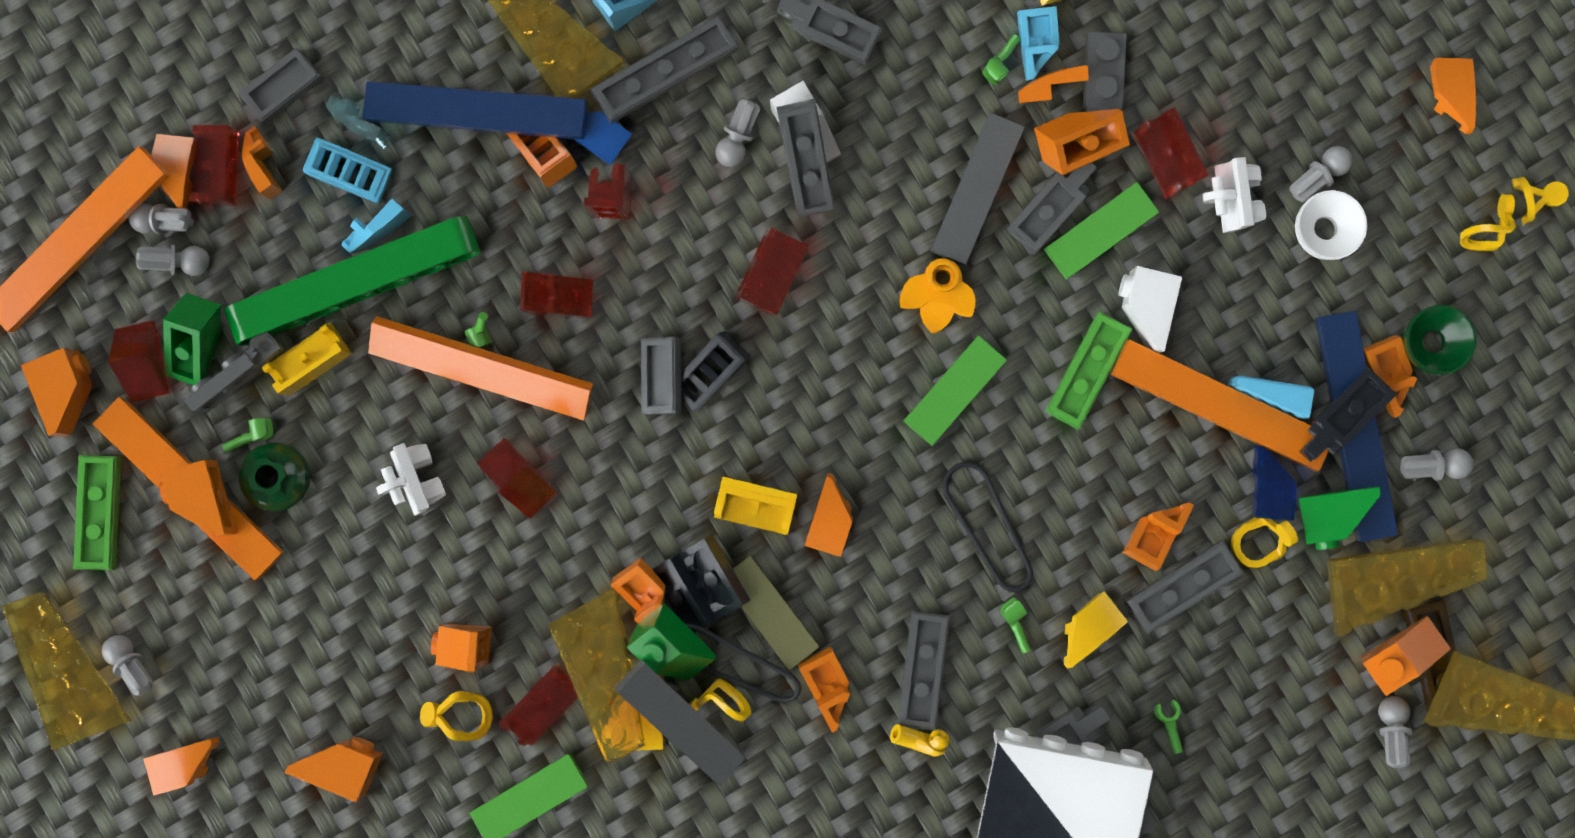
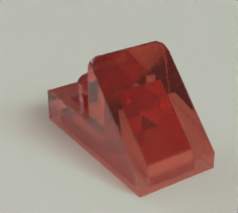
M522 272L520 311L532 316L558 315L589 318L592 314L593 280Z
M503 438L477 463L482 471L499 487L498 492L529 519L558 493L507 438Z

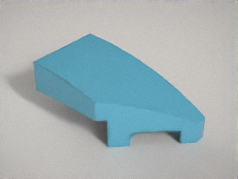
M1056 6L1017 11L1026 81L1033 80L1048 59L1059 48Z
M391 199L368 225L355 218L350 225L354 231L342 242L341 246L349 253L365 249L390 235L411 214L395 200Z

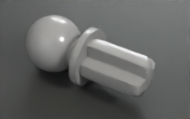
M741 99L738 102L730 125H725L724 131L729 133V137L722 139L717 144L715 151L717 160L723 166L735 167L744 160L745 147L742 142L743 140H752L753 136L750 133L760 111V106L753 101Z
M1334 146L1326 150L1322 156L1321 164L1313 161L1309 165L1310 170L1290 185L1289 190L1293 197L1303 203L1324 186H1332L1334 183L1332 176H1342L1351 169L1353 164L1352 154L1342 146Z
M142 203L129 216L130 225L140 233H151L154 231L157 234H166L169 231H186L194 223V220L191 218V212L188 209L169 208L165 204L152 206Z
M171 245V248L139 247L136 252V265L141 270L170 271V275H174L176 267L181 268L188 275L198 276L208 270L210 257L206 250L199 246H189L181 253L175 252V245Z
M1463 449L1449 450L1444 456H1442L1439 450H1432L1429 455L1403 457L1400 463V471L1406 479L1432 477L1435 481L1442 480L1444 473L1450 478L1462 479L1471 473L1474 462L1472 456Z
M122 635L108 638L102 646V656L107 663L114 665L113 673L115 676L122 677L131 692L136 696L149 692L153 688V680L142 665L143 657L139 653H134L132 641Z
M1390 696L1382 700L1378 708L1380 719L1387 725V727L1380 729V735L1384 737L1386 763L1394 768L1407 767L1410 764L1408 736L1412 735V729L1403 725L1410 718V707L1404 699Z

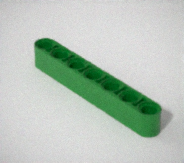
M458 216L231 304L224 309V313L236 345L246 346L250 345V339L270 331L273 335L280 334L479 255L481 249L468 216Z

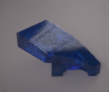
M1255 445L1252 477L1255 478L1252 516L1256 518L1294 521L1296 481L1263 446Z

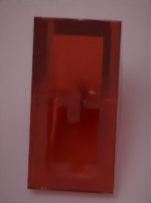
M151 320L115 329L108 363L131 402H138L170 394L155 321Z

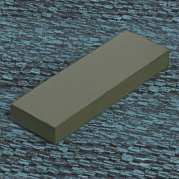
M751 555L733 568L750 598V601L741 606V608L788 670L819 648L817 642Z

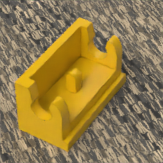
M326 323L318 331L287 352L262 366V369L275 380L272 386L278 394L291 396L352 355L333 324Z
M722 477L714 518L788 535L797 494Z

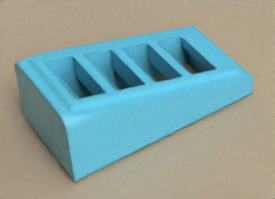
M318 137L315 139L303 167V173L309 177L376 204L380 203L393 169ZM328 153H331L324 172H322L321 170L325 163ZM341 158H344L346 162L338 179L334 175ZM356 164H359L361 168L354 185H352L349 181ZM370 170H374L376 175L369 191L364 190L363 187Z
M1235 376L1228 379L1229 387L1298 419L1310 417L1314 394L1312 387L1246 376Z

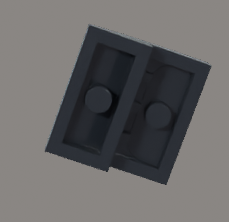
M713 534L652 569L666 586L664 604L685 624H694L704 628L750 601L749 596Z

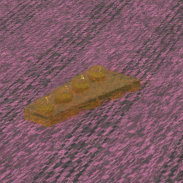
M487 0L557 97L577 99L625 64L620 56L608 49L596 36L584 29L566 11L551 0Z
M1477 538L1327 559L1334 633L1337 636H1342L1352 632L1351 629L1365 623L1373 624L1385 619L1384 616L1401 609L1408 610L1421 605L1420 602L1437 595L1442 597L1487 579L1484 541Z
M614 588L548 624L605 761L608 763H613L645 746L640 713L614 690L632 669L631 660L627 657L624 640L626 638L625 626L620 617V597Z
M38 592L2 605L52 750L132 721L44 592Z
M1454 651L1424 722L1430 726L1437 727L1447 725L1457 726L1466 730L1478 731V729H1487L1506 734H1515L1516 732L1532 734L1536 737L1575 740V696Z

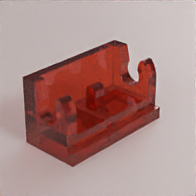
M1175 107L1165 111L1160 117L1152 121L1150 119L1147 120L1138 129L1133 131L1165 199L1199 184L1209 176Z
M223 124L193 125V134L196 137L194 193H190V201L195 206L236 207L239 132L229 125Z
M614 164L611 173L612 182H605L603 180L600 184H598L599 170L597 167H594L589 175L588 198L584 197V206L592 218L630 220L632 177L625 164Z
M773 228L765 230L734 299L767 314L778 315L809 246Z
M557 664L545 674L498 724L505 731L509 732L511 730L519 738L518 743L520 745L526 746L529 744L532 746L585 690Z

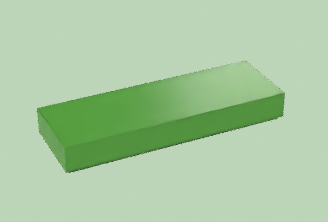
M1136 182L1054 241L1044 251L1067 280L1153 218L1159 211L1138 182Z
M1100 311L1097 312L1044 412L1079 430L1133 329Z
M978 335L903 422L928 444L933 446L1007 359Z
M79 455L73 569L116 570L121 479L120 456Z
M571 752L475 808L469 814L483 838H503L586 789L589 783Z

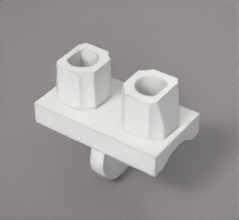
M1246 157L1234 158L1230 162L1214 166L1216 177L1212 178L1213 191L1202 194L1203 203H1215L1216 216H1221L1223 233L1235 232L1265 220V204L1262 200L1251 201L1250 188L1259 186L1262 180L1260 166L1246 164Z
M405 443L393 447L390 455L399 478H396L392 466L382 469L381 472L386 483L376 487L378 495L390 493L394 505L405 502L400 489L404 488L414 516L424 513L429 508V505L446 495L439 477L420 483L415 470L433 463L426 444L406 448Z

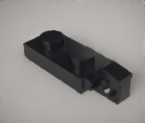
M1369 367L1366 368L1312 422L1313 425L1307 431L1313 438L1299 452L1309 462L1313 459L1316 460L1326 449L1332 455L1335 454L1339 449L1344 448L1397 393Z

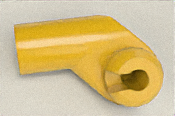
M896 724L890 733L892 743L933 757L946 753V747L950 743L948 734L940 729L933 730L931 734Z

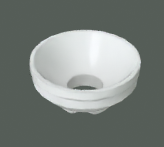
M1335 190L1323 191L1309 198L1299 209L1295 220V234L1302 248L1310 255L1323 260H1338L1349 256L1360 247L1367 231L1366 215L1359 202L1352 196ZM1320 218L1328 219L1334 225V235L1329 240L1319 238L1314 231L1315 223Z

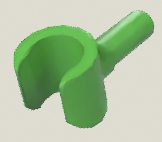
M1015 34L1010 38L1002 51L992 57L983 69V75L993 86L1010 72L1003 62L1007 60L1021 40Z
M479 313L476 325L464 332L469 345L479 348L484 345L488 347L493 344L486 327L487 313Z
M257 418L249 420L250 433L243 434L223 444V450L228 453L246 443L271 439L274 434L272 419Z
M1013 597L1002 605L1000 612L1011 626L1012 631H1014L1021 652L1027 653L1030 651V647L1023 627L1018 621L1028 613L1020 601Z
M1170 700L1173 708V715L1170 718L1162 714L1160 703L1156 705L1154 712L1157 719L1165 723L1173 753L1177 754L1183 752L1176 723L1181 709L1175 700Z

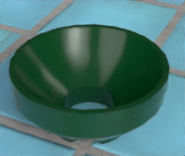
M1436 305L1419 311L1410 319L1403 334V345L1408 359L1415 367L1430 374L1444 375L1462 369L1470 361L1476 348V333L1470 319L1463 312L1448 305ZM1428 331L1436 332L1441 337L1442 346L1436 353H1430L1423 347L1422 339Z
M268 443L253 449L245 457L239 470V485L243 495L251 504L266 511H283L295 506L306 494L310 483V470L304 456L297 449L282 443ZM267 465L273 466L278 472V481L271 488L263 487L258 481L259 471Z

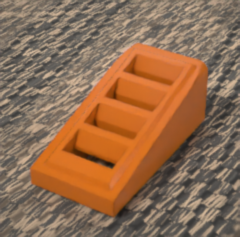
M506 133L548 188L577 167L571 154L558 138L541 136L526 147L525 144L536 136H518L517 134ZM551 144L553 145V147L549 149L547 152H545L543 155H541L537 159L535 158L536 155L545 150Z

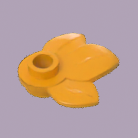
M945 258L931 262L924 274L911 277L905 283L899 299V305L902 309L920 308L922 321L932 334H936L945 328L951 321L954 313L963 317H972L976 302L973 290L962 281V273L959 266L952 260ZM940 271H944L949 275V282L945 285H941L936 281V274Z

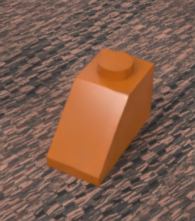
M1120 109L1067 113L1034 128L1042 161L1062 175L1130 145L1123 112Z
M61 348L21 365L48 436L55 437L72 435L93 386L89 377L91 367L87 358L77 350Z
M201 460L160 472L162 482L159 484L160 495L171 511L215 536L237 534L218 461Z
M1425 616L1362 655L1361 660L1382 692L1387 696L1420 676L1451 648L1429 617Z
M449 623L440 625L438 632L433 633L431 640V654L436 655L435 665L468 672H475L489 665L492 627Z
M353 737L352 740L347 739L288 765L285 774L357 802L366 796L383 753L374 750L375 745L372 742L363 738Z

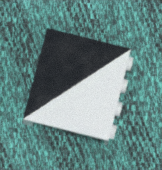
M1006 728L1005 731L994 730L993 736L996 746L977 838H1139L1153 770L1143 754L1130 749H1122L1120 753L1106 751L1102 745L1092 742H1083L1082 746L1069 744L1064 738L1055 735H1044L1043 739L1028 736L1026 731L1017 728Z

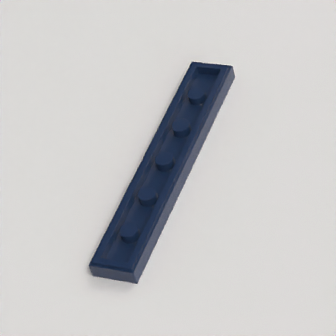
M367 81L362 118L371 122L584 140L589 103L586 99Z
M1356 311L1315 318L1331 403L1367 368ZM1375 416L1344 448L1339 449L1347 490L1380 487V497L1354 529L1356 542L1398 536Z

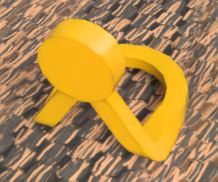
M1525 177L1511 179L1513 188L1523 191L1526 198L1527 213L1521 218L1523 226L1528 222H1532L1535 219V214L1545 204L1550 207H1557L1563 204L1569 196L1567 186L1561 182H1551L1543 189L1530 186ZM1533 195L1541 197L1536 204Z
M1502 194L1500 196L1497 209L1498 217L1500 218L1499 225L1482 224L1465 229L1460 234V245L1463 248L1474 251L1498 250L1505 241L1506 233H1511L1516 228L1512 218L1515 207L1514 196L1512 194ZM1480 232H1498L1497 241H1475L1469 239V237Z
M1258 515L1235 530L1231 537L1230 547L1238 563L1245 567L1259 568L1282 558L1286 553L1287 546L1290 547L1298 543V536L1288 521L1277 524L1267 515ZM1266 525L1279 536L1278 548L1262 559L1250 560L1241 551V539L1246 532Z
M721 678L716 679L699 699L694 698L689 703L697 711L703 704L712 699L727 715L737 721L744 722L751 716V708L745 697L729 682ZM718 687L722 689L738 704L741 713L729 707L713 691Z
M457 691L451 694L440 705L436 702H426L420 711V721L423 726L436 727L438 725L445 735L454 741L481 739L489 731L493 720L489 701L482 695L465 691ZM476 702L482 711V721L474 732L468 733L455 730L442 716L454 703Z

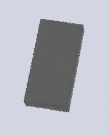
M296 47L238 94L257 118L266 125L322 81L323 77L304 53Z
M681 338L641 339L642 414L644 415L681 414Z

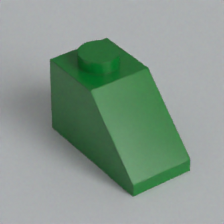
M185 293L163 319L165 376L192 385L206 378L221 335V304Z
M1375 486L1300 497L1299 502L1306 544L1315 543L1316 550L1340 547L1339 540L1349 537L1380 497V487Z
M664 603L637 624L627 646L639 660H642L657 675L689 680L712 663L717 656Z

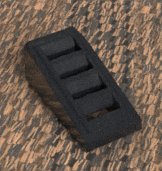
M726 331L718 333L681 373V400L694 413H697L751 358V355ZM720 347L734 359L732 363L718 351ZM710 357L724 370L721 375L707 362ZM699 368L713 381L710 386L696 373ZM688 379L703 392L700 397L685 384Z

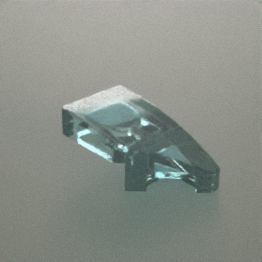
M334 96L329 97L326 107L340 123L367 142L382 149L385 148L389 135L381 127L357 119L361 109L349 99L340 100Z

